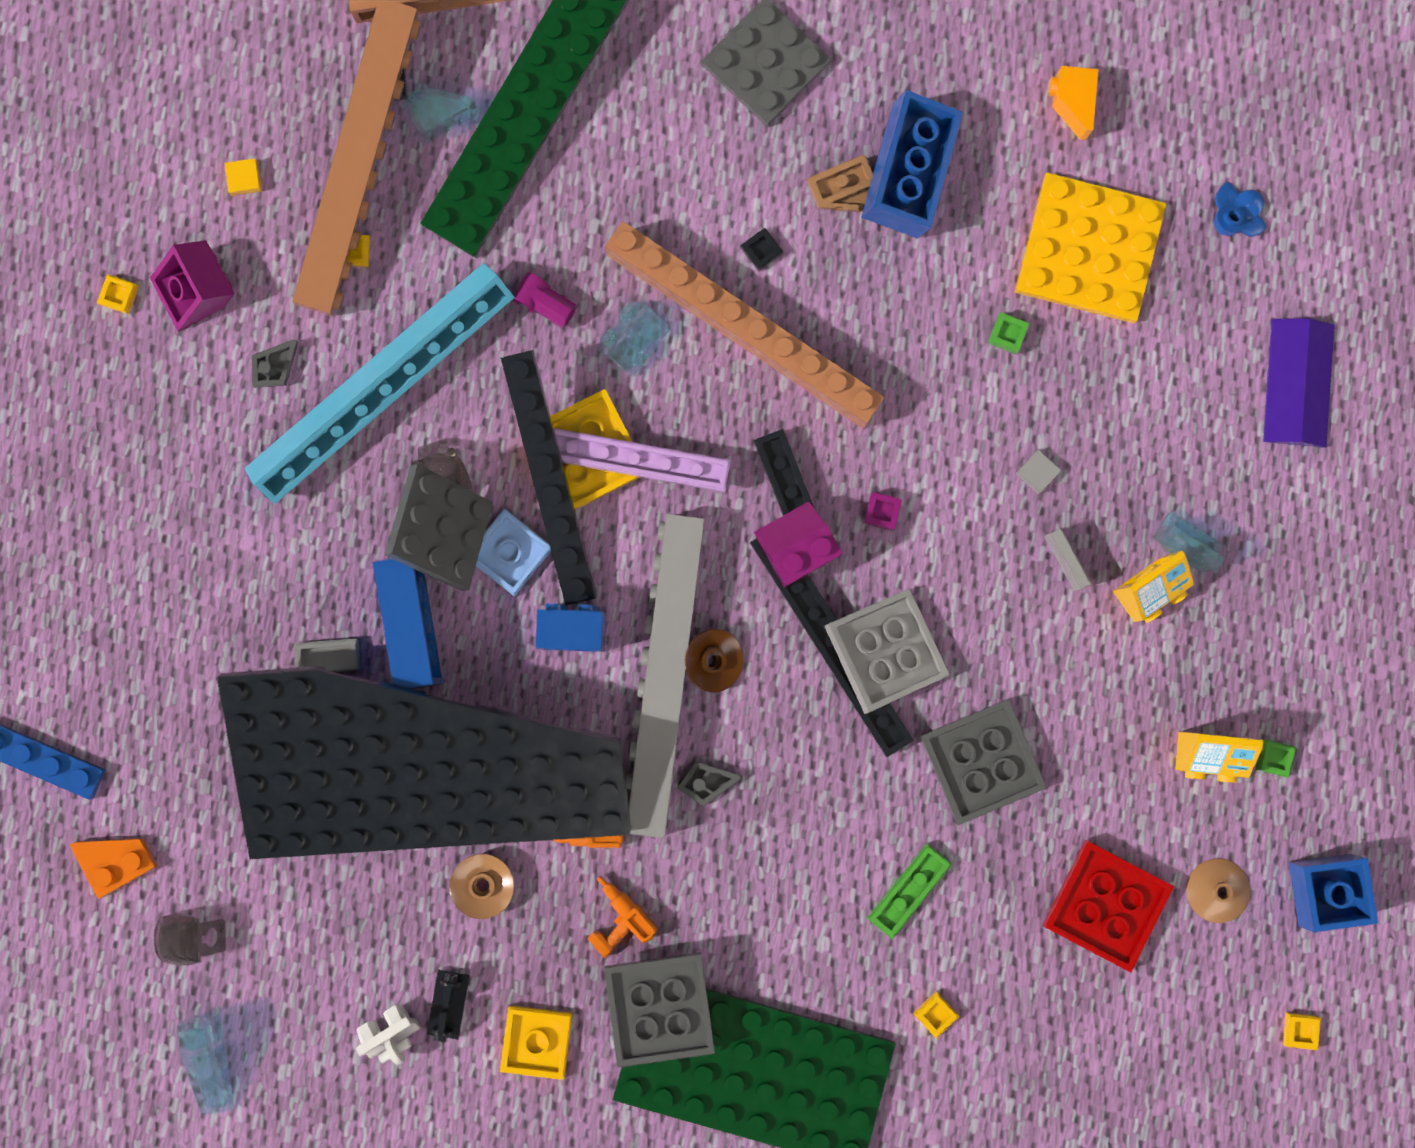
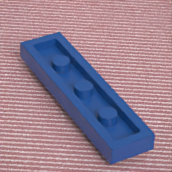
M0 724V762L88 800L94 798L106 769Z

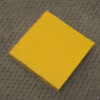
M509 1005L500 1072L564 1080L573 1013Z

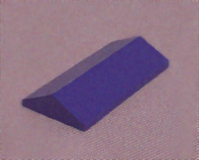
M1311 318L1271 320L1263 442L1327 447L1335 325Z

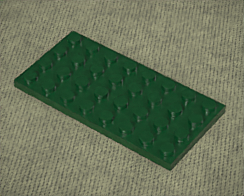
M706 988L715 1054L621 1067L612 1099L616 1102L778 1148H868L896 1043L892 1040Z

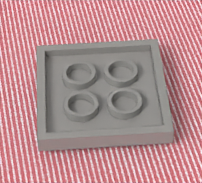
M910 589L824 626L864 714L950 675Z

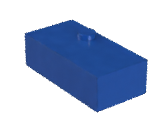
M905 90L891 108L861 218L917 239L932 228L961 122L962 111L909 90Z
M394 559L373 562L392 683L411 689L443 684L425 574Z

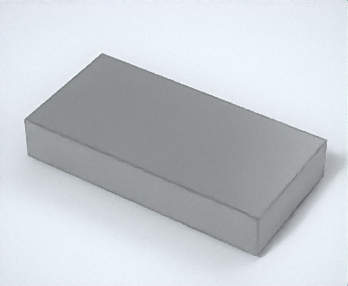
M1059 528L1045 535L1044 537L1073 590H1081L1091 585L1088 575L1063 530Z
M358 638L294 643L296 668L319 666L326 668V671L330 672L361 670L360 642Z

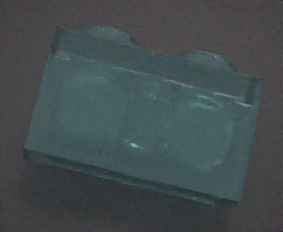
M634 301L622 309L619 314L620 320L613 328H610L603 334L600 339L601 344L597 349L598 352L608 356L633 377H635L671 329L646 304Z
M1173 512L1166 515L1153 536V539L1161 543V547L1170 553L1182 550L1186 555L1188 564L1201 572L1219 569L1225 559L1219 554L1223 548L1221 542Z

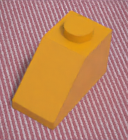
M1061 66L1055 77L1050 78L1048 96H1053L1052 107L1080 140H1086L1093 131L1098 69Z

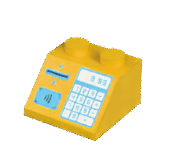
M1182 550L1163 555L1113 590V593L1134 622L1145 620L1146 623H1149L1163 613L1160 608L1169 602L1174 605L1188 596L1186 590L1194 585L1186 555Z
M1178 732L1175 770L1185 771V778L1205 780V774L1217 775V781L1237 783V777L1249 778L1263 748L1264 740Z

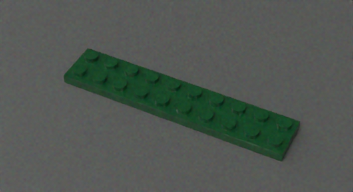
M552 0L420 222L421 226L470 256L476 257L629 0Z

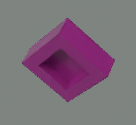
M871 492L863 524L894 531L902 499Z

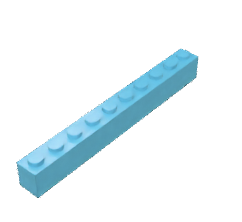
M481 264L247 465L244 469L253 485L274 504L282 499L515 298L498 275L486 264Z

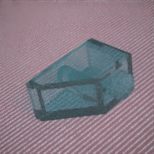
M430 87L423 91H414L407 97V100L402 102L425 144L479 114L471 97Z

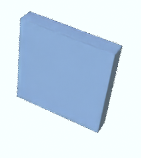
M504 508L484 534L476 567L513 596H516L551 552L550 545Z

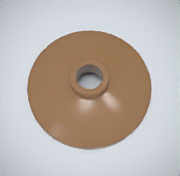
M476 854L464 859L455 868L450 879V895L453 903L459 911L474 919L495 917L509 905L513 897V875L509 867L501 859L493 855ZM481 879L487 880L489 882V889L486 891L480 890L478 888V881Z
M1210 859L1199 864L1189 876L1187 898L1192 909L1201 918L1214 923H1225L1234 920L1246 909L1250 899V884L1244 871L1235 863L1225 859ZM1224 886L1227 891L1226 895L1223 898H1219L1217 894L1218 889Z

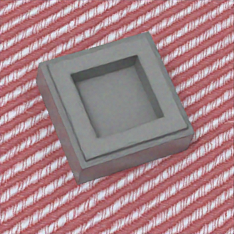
M1037 450L1015 474L1039 495L1062 470L1040 450Z

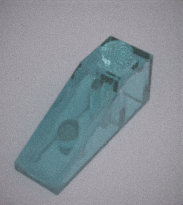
M221 1012L189 1017L177 1025L181 1059L201 1115L234 1110L235 1106Z

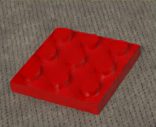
M1085 840L1042 926L1132 973L1174 886Z

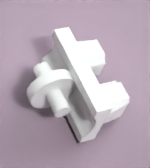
M397 1004L383 1013L389 1025L387 1029L381 1032L377 1022L373 1020L357 1028L361 1044L356 1047V1050L360 1057L365 1054L369 1058L378 1055L382 1064L390 1059L396 1065L405 1062L403 1051L411 1047V1043L406 1037L421 1029V1026L417 1019L410 1018L403 1006Z

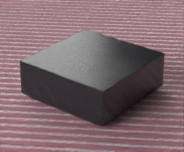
M763 228L740 245L741 250L758 272L783 254V250L766 228Z

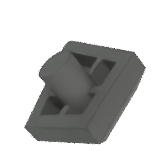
M293 339L251 355L252 386L254 388L286 386L298 347V341Z
M695 762L677 788L700 805L705 806L739 781L741 776Z

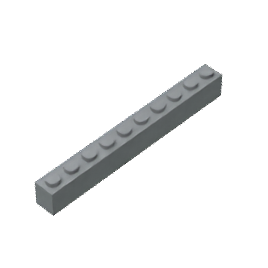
M666 514V521L659 522L657 540H663L662 553H655L653 571L659 572L658 584H651L649 599L650 603H655L654 615L647 616L645 634L651 635L650 647H643L641 665L647 666L646 678L639 679L637 697L643 698L642 709L635 710L633 729H639L638 741L631 742L629 761H635L633 774L627 773L626 779L627 793H631L629 804L630 834L659 838L665 837L686 672L685 655L690 640L704 529L703 518Z

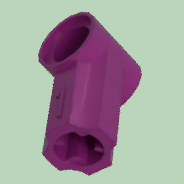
M528 271L513 293L515 298L512 301L514 303L525 305L529 308L528 312L533 314L536 312L562 329L568 325L577 309L576 304L550 289V285Z

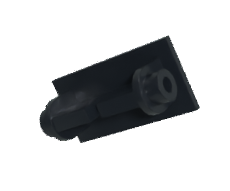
M438 969L427 1035H433L435 1041L446 1042L447 1038L459 1039L470 978L469 974Z

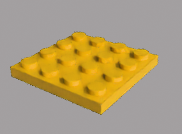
M1046 172L1015 293L1135 324L1138 321L1167 203Z

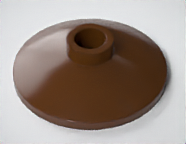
M709 629L699 633L689 644L685 655V667L688 678L697 688L706 692L716 693L731 687L740 676L743 667V652L738 640L729 632L720 629ZM711 654L713 662L707 665V657Z

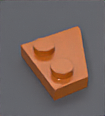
M143 838L79 841L69 845L98 899L103 898L158 866Z

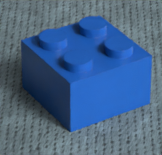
M546 603L545 609H537L535 648L541 650L605 652L607 614L599 612L600 607H597V605H578V611L568 610V606H565V604Z
M1346 854L1288 862L1299 927L1315 933L1379 924L1368 858Z

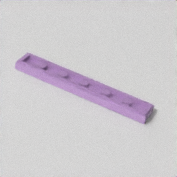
M554 428L562 462L565 464L725 492L731 460Z

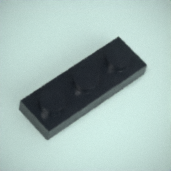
M781 429L753 441L782 516L807 502H810L813 506L784 430Z

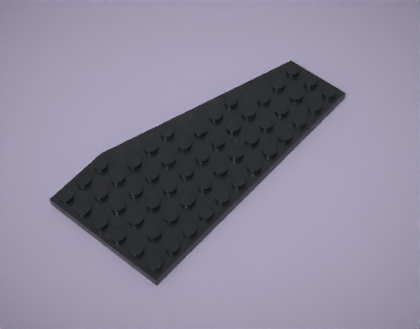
M319 666L221 673L217 676L249 859L630 835L631 823L621 738L584 729L577 731L528 719V716L483 705L477 707L427 695V692L382 681L372 682L326 671V668Z

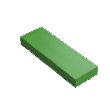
M926 843L867 916V919L893 939L951 867L952 863Z

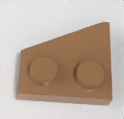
M865 154L811 176L806 181L818 209L863 212L873 173Z

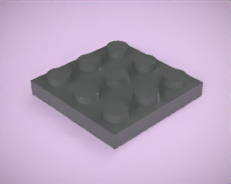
M761 0L701 61V65L768 127L831 63V58L769 0Z
M420 464L410 465L384 555L458 590H470L493 502Z
M1005 699L919 736L957 825L966 823L1047 788L1009 699Z
M701 952L607 965L604 967L617 1067L715 1054Z

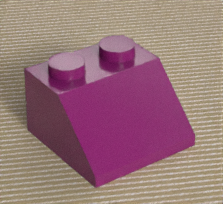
M206 240L173 245L150 277L177 331H181L223 309L235 295L230 281L224 275L216 255L212 252Z
M810 502L801 505L753 532L784 588L834 561L843 554L828 526Z

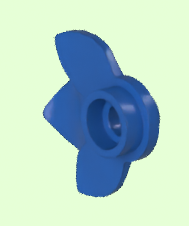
M1230 182L1224 183L1219 188L1215 196L1218 211L1215 214L1214 226L1220 234L1231 236L1242 233L1249 237H1254L1261 234L1267 228L1266 223L1258 216L1264 207V199L1261 193L1255 190H1245L1239 193Z

